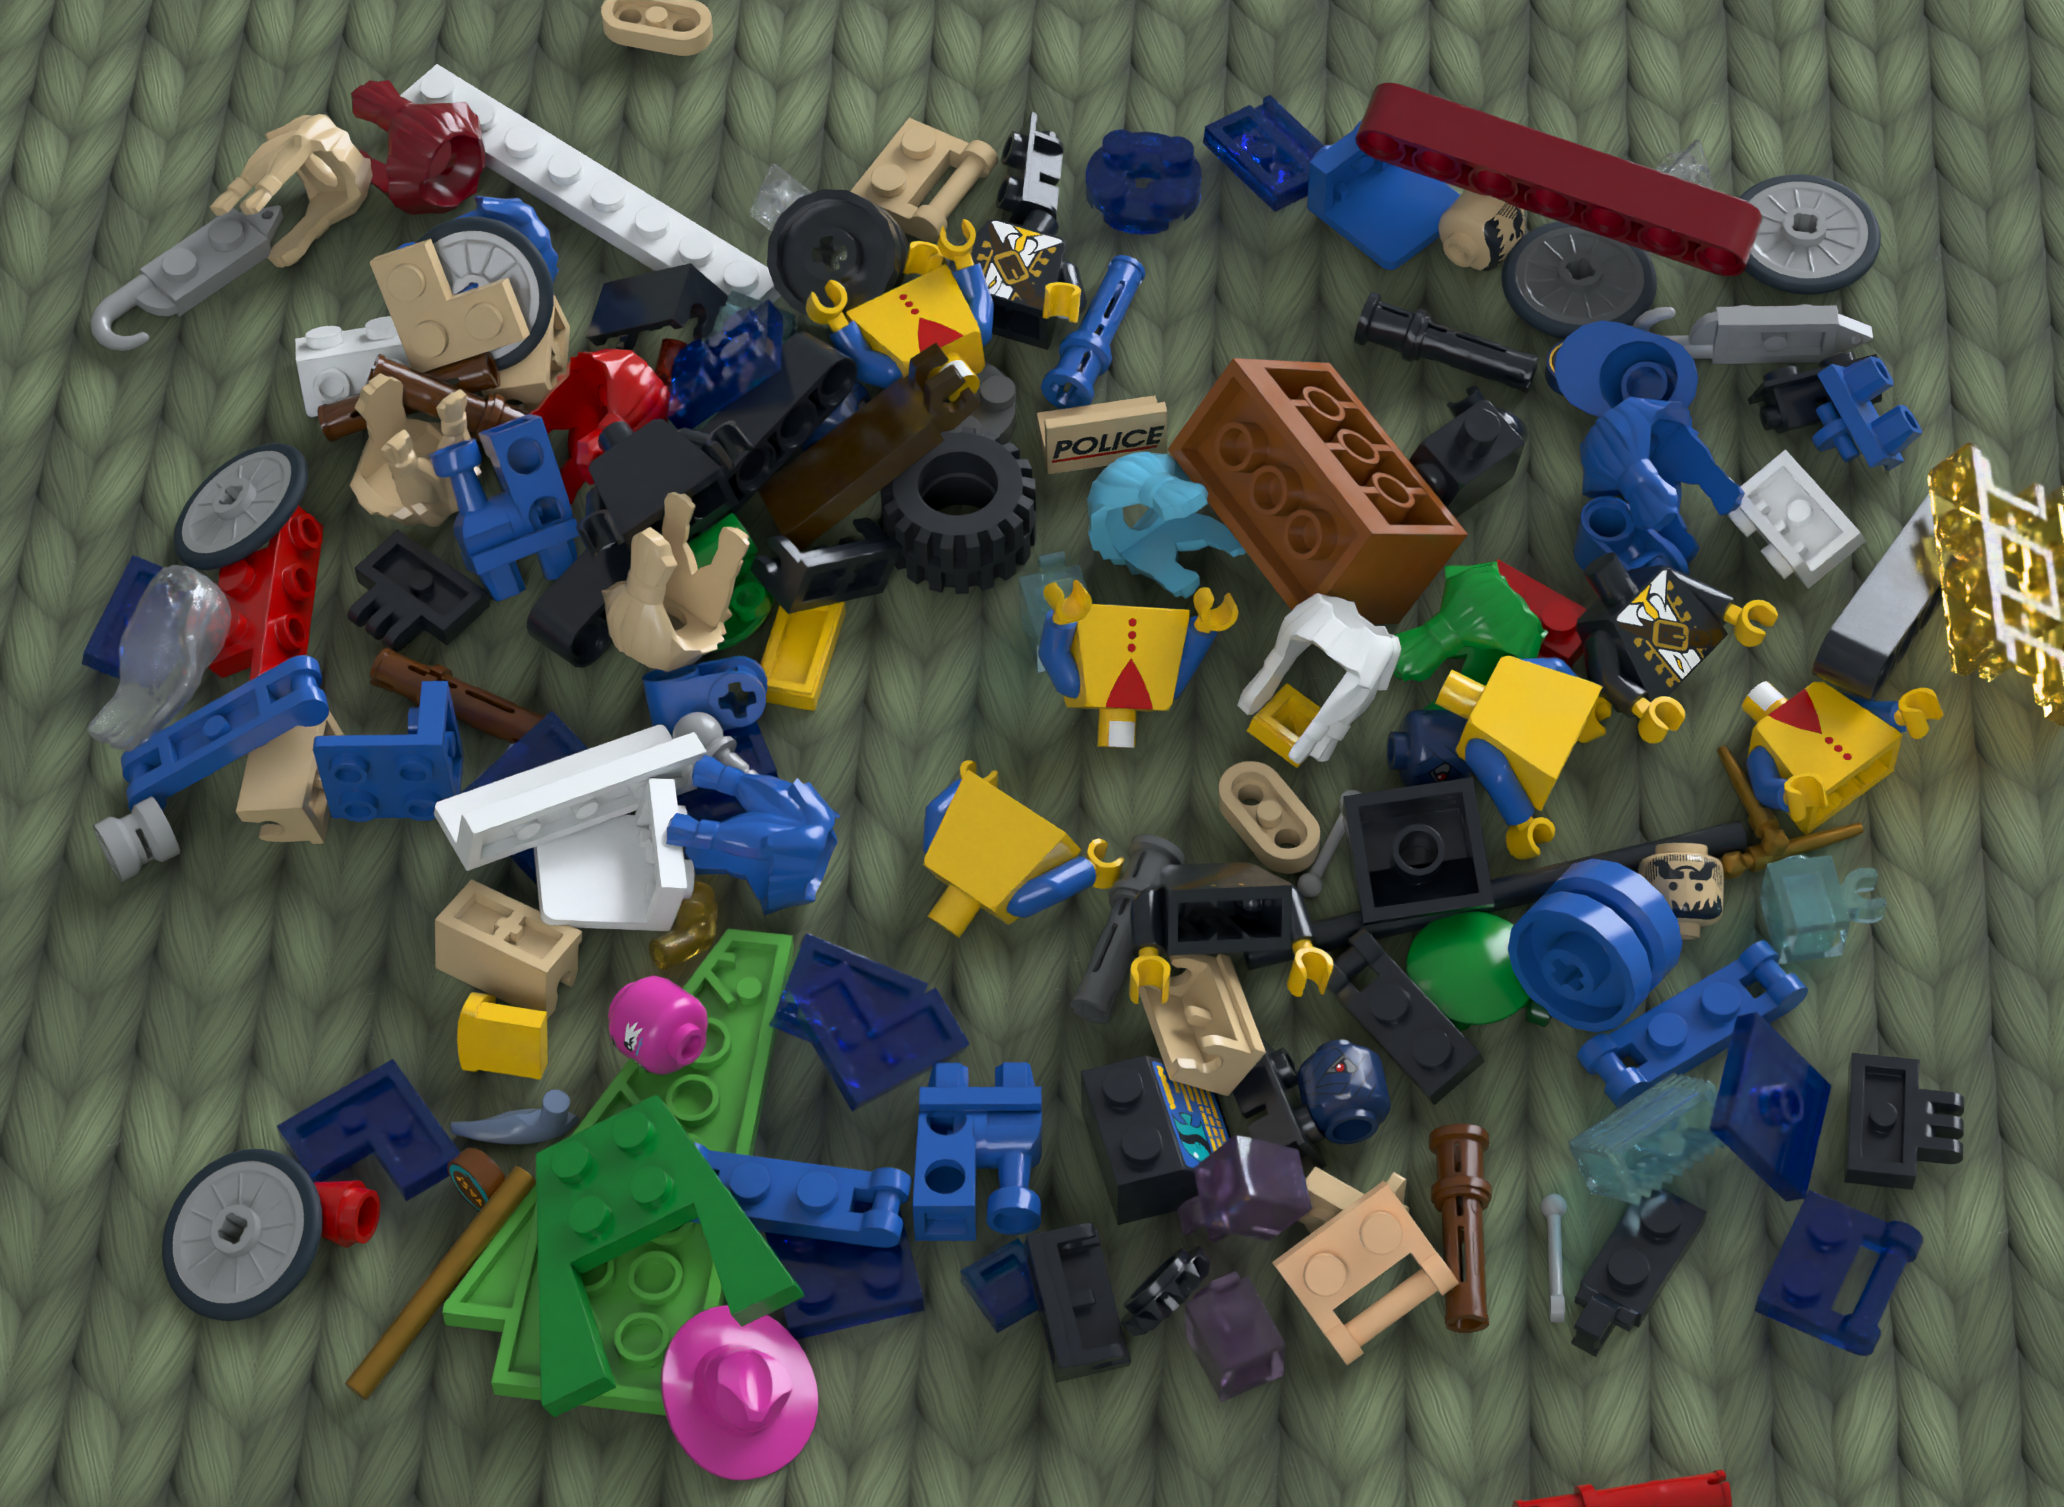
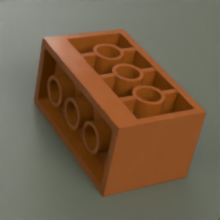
M1233 358L1167 449L1192 482L1204 485L1209 493L1207 501L1291 611L1296 605L1320 593L1354 602L1358 613L1372 624H1399L1468 535L1330 363Z

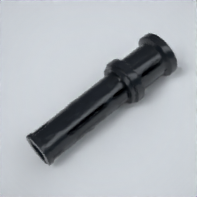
M1372 292L1368 296L1357 324L1354 343L1364 346L1369 341L1401 352L1402 359L1409 362L1413 360L1419 361L1423 357L1528 393L1540 356L1518 351L1485 338L1446 327V325L1434 322V316L1430 315L1427 310L1420 308L1414 313L1382 302L1381 295Z

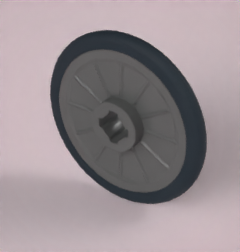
M1555 221L1528 232L1510 250L1502 268V287L1509 305L1523 321L1544 334L1565 340L1567 336L1582 325L1601 320L1633 326L1635 320L1646 311H1649L1653 304L1657 290V277L1653 262L1645 250Z

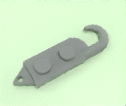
M281 206L266 207L259 213L244 215L243 212L239 213L232 208L228 213L218 216L140 268L141 274L104 298L94 309L90 320L92 335L100 345L111 350L127 351L149 341L147 333L141 332L133 336H120L112 332L111 324L135 306H139L146 312L157 316L177 314L180 317L269 256L271 250L270 243L283 219Z
M1739 305L1735 307H1716L1715 312L1707 313L1696 321L1689 335L1664 337L1683 345L1693 359H1711L1712 364L1820 363L1834 354L1873 341V332L1871 326L1838 314L1837 305ZM1659 307L1646 311L1635 320L1632 327L1649 332V329L1655 323L1673 318L1676 313L1675 309L1672 307Z

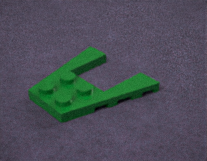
M657 1094L536 1153L541 1403L554 1418L616 1388L581 1274L675 1228L699 1218L730 1313L741 1327L805 1297L802 1289L791 1277L775 1252Z

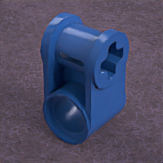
M1600 496L1588 501L1583 507L1573 550L1575 561L1582 570L1598 557L1614 552L1626 571L1664 565L1689 575L1687 562L1678 548L1666 538L1661 537L1653 529L1641 530L1636 528L1629 504L1622 499L1612 496Z
M733 656L731 658L690 664L670 672L654 669L642 677L652 727L664 725L671 736L676 723L689 713H707L719 722L722 730L743 728L753 724L761 717L766 706V673L758 662L746 656ZM740 682L742 690L748 692V699L737 701L734 692L728 691L729 684Z

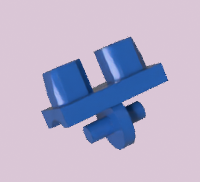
M1870 356L1848 367L1831 364L1817 373L1832 402H1827L1816 409V413L1824 425L1811 439L1818 451H1825L1836 447L1845 463L1854 460L1862 453L1870 468L1883 465L1887 471L1905 462L1900 452L1922 434V429L1912 412L1904 405H1898L1880 417L1870 400L1894 386L1893 379L1880 358Z

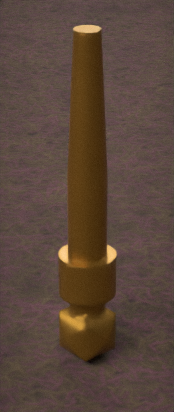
M1721 746L1718 748L1717 754L1749 814L1748 822L1757 838L1762 839L1760 844L1767 855H1784L1790 841L1783 829H1779L1780 824L1770 808L1765 807L1754 796L1750 781L1726 746Z
M1859 822L1790 839L1784 855H1767L1761 844L1747 847L1744 854L1740 851L1726 853L1720 859L1724 870V878L1733 879L1740 877L1747 869L1753 873L1773 867L1774 862L1863 834V826Z

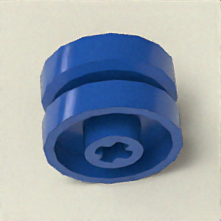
M1589 859L1572 864L1511 928L1508 953L1514 974L1533 1001L1543 1006L1550 1016L1566 1025L1597 1033L1618 1028L1635 1011L1648 994L1676 966L1683 942L1678 920L1664 896L1642 875L1616 862Z

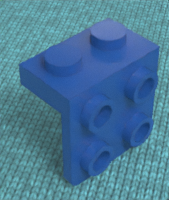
M1361 120L1353 131L1335 144L1321 148L1310 161L1307 209L1382 268L1394 270L1440 237L1438 224L1441 216L1460 194L1444 182L1366 155L1359 149L1355 140L1362 122Z

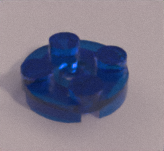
M1114 130L1104 136L1102 147L1093 153L1087 164L1086 198L1092 209L1094 205L1096 209L1103 213V221L1106 224L1122 232L1148 235L1166 231L1169 229V221L1178 219L1183 214L1184 221L1190 217L1197 209L1201 199V166L1194 156L1193 144L1184 137H1170L1154 132L1131 133L1127 130ZM1150 178L1154 181H1150L1147 188L1136 187L1135 179Z

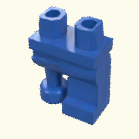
M527 414L478 433L485 453L491 459L503 491L497 495L487 498L473 469L482 462V456L476 439H468L446 446L429 455L436 476L439 478L450 477L459 509V514L456 516L453 524L454 536H456L462 551L460 554L466 570L479 576L487 593L495 601L507 599L526 590L516 560L536 553L544 578L550 581L558 579L578 558L573 538L580 536L576 529L577 521L573 517L569 498L543 419L533 414Z
M1003 1062L995 1067V1087H969L968 1067L963 1066L961 1063H935L932 1067L928 1087H920L919 1094L920 1111L913 1192L915 1241H976L977 1169H998L1000 1189L990 1194L987 1200V1225L992 1230L1006 1235H1022L1036 1230L1041 1224V1200L1034 1191L1029 1189L1031 1168L1038 1165L1042 1157L1041 1087H1035L1030 1065L1027 1062Z

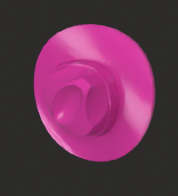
M728 1305L718 1306L700 1312L687 1320L669 1342L661 1367L660 1384L664 1410L677 1442L697 1465L720 1478L751 1480L778 1471L800 1453L810 1438L818 1414L817 1384L806 1354L796 1339L778 1321L765 1315L741 1327L732 1317Z

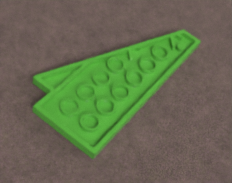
M728 928L683 987L685 991L701 1002L707 1012L706 1045L701 1055L693 1063L684 1066L679 1071L666 1075L648 1072L629 1059L572 1135L657 1094L693 1142L699 1143L711 1151L753 1156L794 953L793 935ZM535 1184L446 1300L442 1314L447 1326L503 1332L491 1381L494 1395L541 1400L537 1189ZM688 1222L581 1274L616 1385L615 1389L581 1405L666 1416L660 1382L663 1358L669 1342L687 1320L710 1308L723 1306L725 1296L701 1224Z

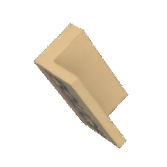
M1156 395L1037 413V430L1047 474L1108 466L1110 463L1115 462L1117 458L1137 452L1167 454V408L1165 402L1157 403Z

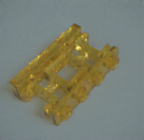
M1967 443L1933 467L1928 473L1952 672L1966 677L1979 668L1980 678L1989 682L2010 668L2032 677L2036 704L2044 707L2045 718L2064 726V486H2060L2045 497L2044 487L2034 483L2017 496H2014L1993 485L1990 460L1982 457L1980 447ZM2004 569L2019 576L2021 593L2006 585Z

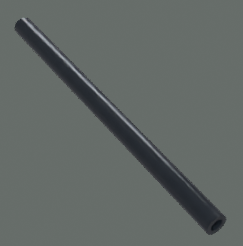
M1737 820L1490 879L1494 907L1363 925L1360 911L1311 922L1317 937V943L1314 947L1325 952L1350 947L1347 940L1362 927L1375 940L1421 930L1435 920L1456 914L1474 911L1492 913L1534 903L1546 893L1572 864L1589 859L1616 862L1639 874L1640 862L1644 858L1654 855L1655 846L1658 844H1701L1707 846L1708 855L1715 858H1721L1724 854L1733 851H1740L1742 853L1747 848L1746 833L1741 822ZM1286 950L1243 952L1244 960L1249 970L1291 961L1295 958L1294 953H1289Z

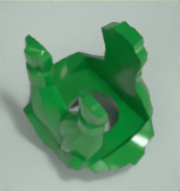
M1497 562L1471 566H1445L1446 580L1440 611L1428 619L1423 626L1394 635L1399 638L1401 652L1392 675L1399 680L1403 679L1404 682L1408 680L1422 682L1429 679L1447 658L1466 659L1461 674L1486 686L1501 657L1512 656L1518 659L1538 658L1548 630L1542 628L1541 621L1537 615L1529 609L1525 600L1512 590L1506 578L1500 575ZM1436 700L1423 707L1424 710H1447L1435 704Z

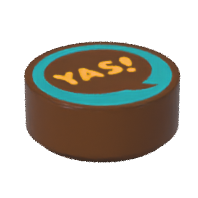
M466 1148L447 1165L448 1174L461 1196L478 1212H480L506 1178L496 1163L488 1155L476 1148Z

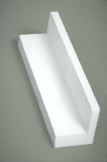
M656 725L439 801L435 805L434 816L466 871L636 811L649 778L674 779L676 796L697 789L696 786H693L692 781L693 768L696 761L701 760L707 751L695 732L672 740V736L664 725Z

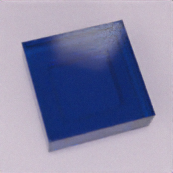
M1019 1238L960 1270L961 1283L996 1333L1038 1310L1023 1252L1024 1245Z

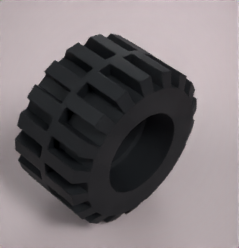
M962 427V432H942L941 434L945 439L942 443L881 489L883 531L890 539L896 538L903 546L895 567L898 570L906 568L907 578L917 585L926 580L929 582V590L941 593L945 587L955 588V594H969V587L979 585L982 591L995 587L994 579L998 577L1007 581L1016 574V564L1025 565L1031 556L1030 546H1035L1037 535L1035 479H1032V468L1028 460L1020 459V450L1011 442L1001 445L1000 435L988 431L984 436L976 434V428ZM953 505H969L981 509L971 514L958 516L937 512L942 508Z

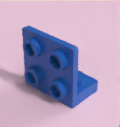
M422 681L420 706L409 708L408 735L316 736L314 738L313 753L330 815L335 819L345 818L354 822H366L374 818H411L417 821H430L436 819L434 810L437 802L461 794L464 751L448 681Z

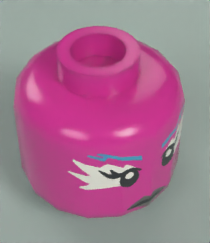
M653 975L629 983L616 994L610 1005L608 1018L612 1044L620 1053L648 1072L666 1075L679 1071L684 1066L693 1063L705 1048L708 1028L705 1007L696 997L666 978Z

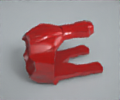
M606 348L596 352H578L577 356L570 357L566 373L556 376L557 384L547 393L537 408L529 413L542 417L547 434L552 430L569 429L567 443L569 459L566 460L560 469V474L570 505L573 504L578 490L585 481L588 485L595 484L588 468L591 461L603 454V451L598 446V438L604 428L614 422L623 421L636 432L653 419H663L665 422H668L672 406L668 387L663 384V381L658 378L647 362L637 356L633 350Z

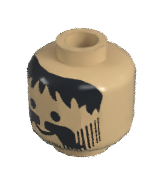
M1465 190L1442 214L1438 228L1444 252L1454 264L1460 267L1470 266L1477 270L1490 271L1504 261L1510 250L1525 235L1526 223L1524 209L1509 205L1504 201L1491 197V195H1479Z
M1694 843L1658 844L1655 846V854L1644 858L1640 862L1639 874L1664 896L1678 920L1682 940L1700 939V927L1711 926L1722 919L1724 870L1722 863L1717 858L1708 855L1707 846Z

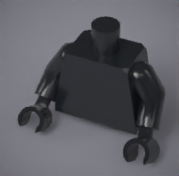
M1471 386L1466 389L1468 397L1457 403H1447V407L1454 419L1420 443L1409 459V462L1455 518L1513 478L1525 446L1524 443L1528 438V431L1524 422L1513 413L1493 406L1490 401L1484 398L1477 386Z
M653 419L636 432L623 421L614 422L604 428L598 438V446L603 451V454L591 461L588 468L596 485L587 493L585 517L576 525V529L591 558L598 556L600 549L609 548L615 542L618 545L625 543L631 554L633 536L649 527L662 535V524L665 516L664 500L668 493H685L691 498L692 503L695 504L689 522L688 538L739 504L721 466L726 471H730L734 467V462L739 457V454L744 451H752L755 446L735 420L727 421L719 425L711 433L686 427L675 430L663 419Z

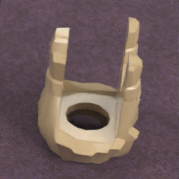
M303 115L293 119L284 126L266 133L265 138L267 142L261 144L248 159L241 176L237 177L227 187V190L218 196L210 206L216 216H222L228 213L255 186V191L241 202L239 207L244 215L259 213L282 185L296 173L306 189L310 202L306 215L270 250L267 258L276 267L283 268L297 263L306 253L314 239L318 240L332 224L356 213L367 197L373 176L370 158H364L351 143L348 132L336 127L327 115Z
M380 373L361 388L359 399L355 405V409L367 422L369 438L362 451L350 487L358 498L359 504L372 515H382L404 525L423 524L428 527H438L451 514L459 511L450 477L439 478L436 476L429 455L446 446L471 439L467 430V416L465 412L467 396L459 389L442 399L436 407L441 423L417 420L406 417L402 403L403 384L401 381ZM481 464L473 468L478 479L482 473L479 468Z
M676 492L668 493L664 500L665 516L662 524V535L651 527L634 535L631 542V567L628 571L627 580L616 582L608 589L601 591L605 602L609 635L615 647L618 648L619 652H624L626 656L632 657L647 667L665 672L695 663L703 655L717 650V645L724 641L723 636L726 634L724 622L732 616L728 607L733 593L735 578L743 564L742 559L750 544L748 541L749 536L740 529L723 527L719 534L718 550L712 564L701 567L698 570L694 553L686 542L690 529L689 522L695 504L692 503L691 498L685 493L678 494Z

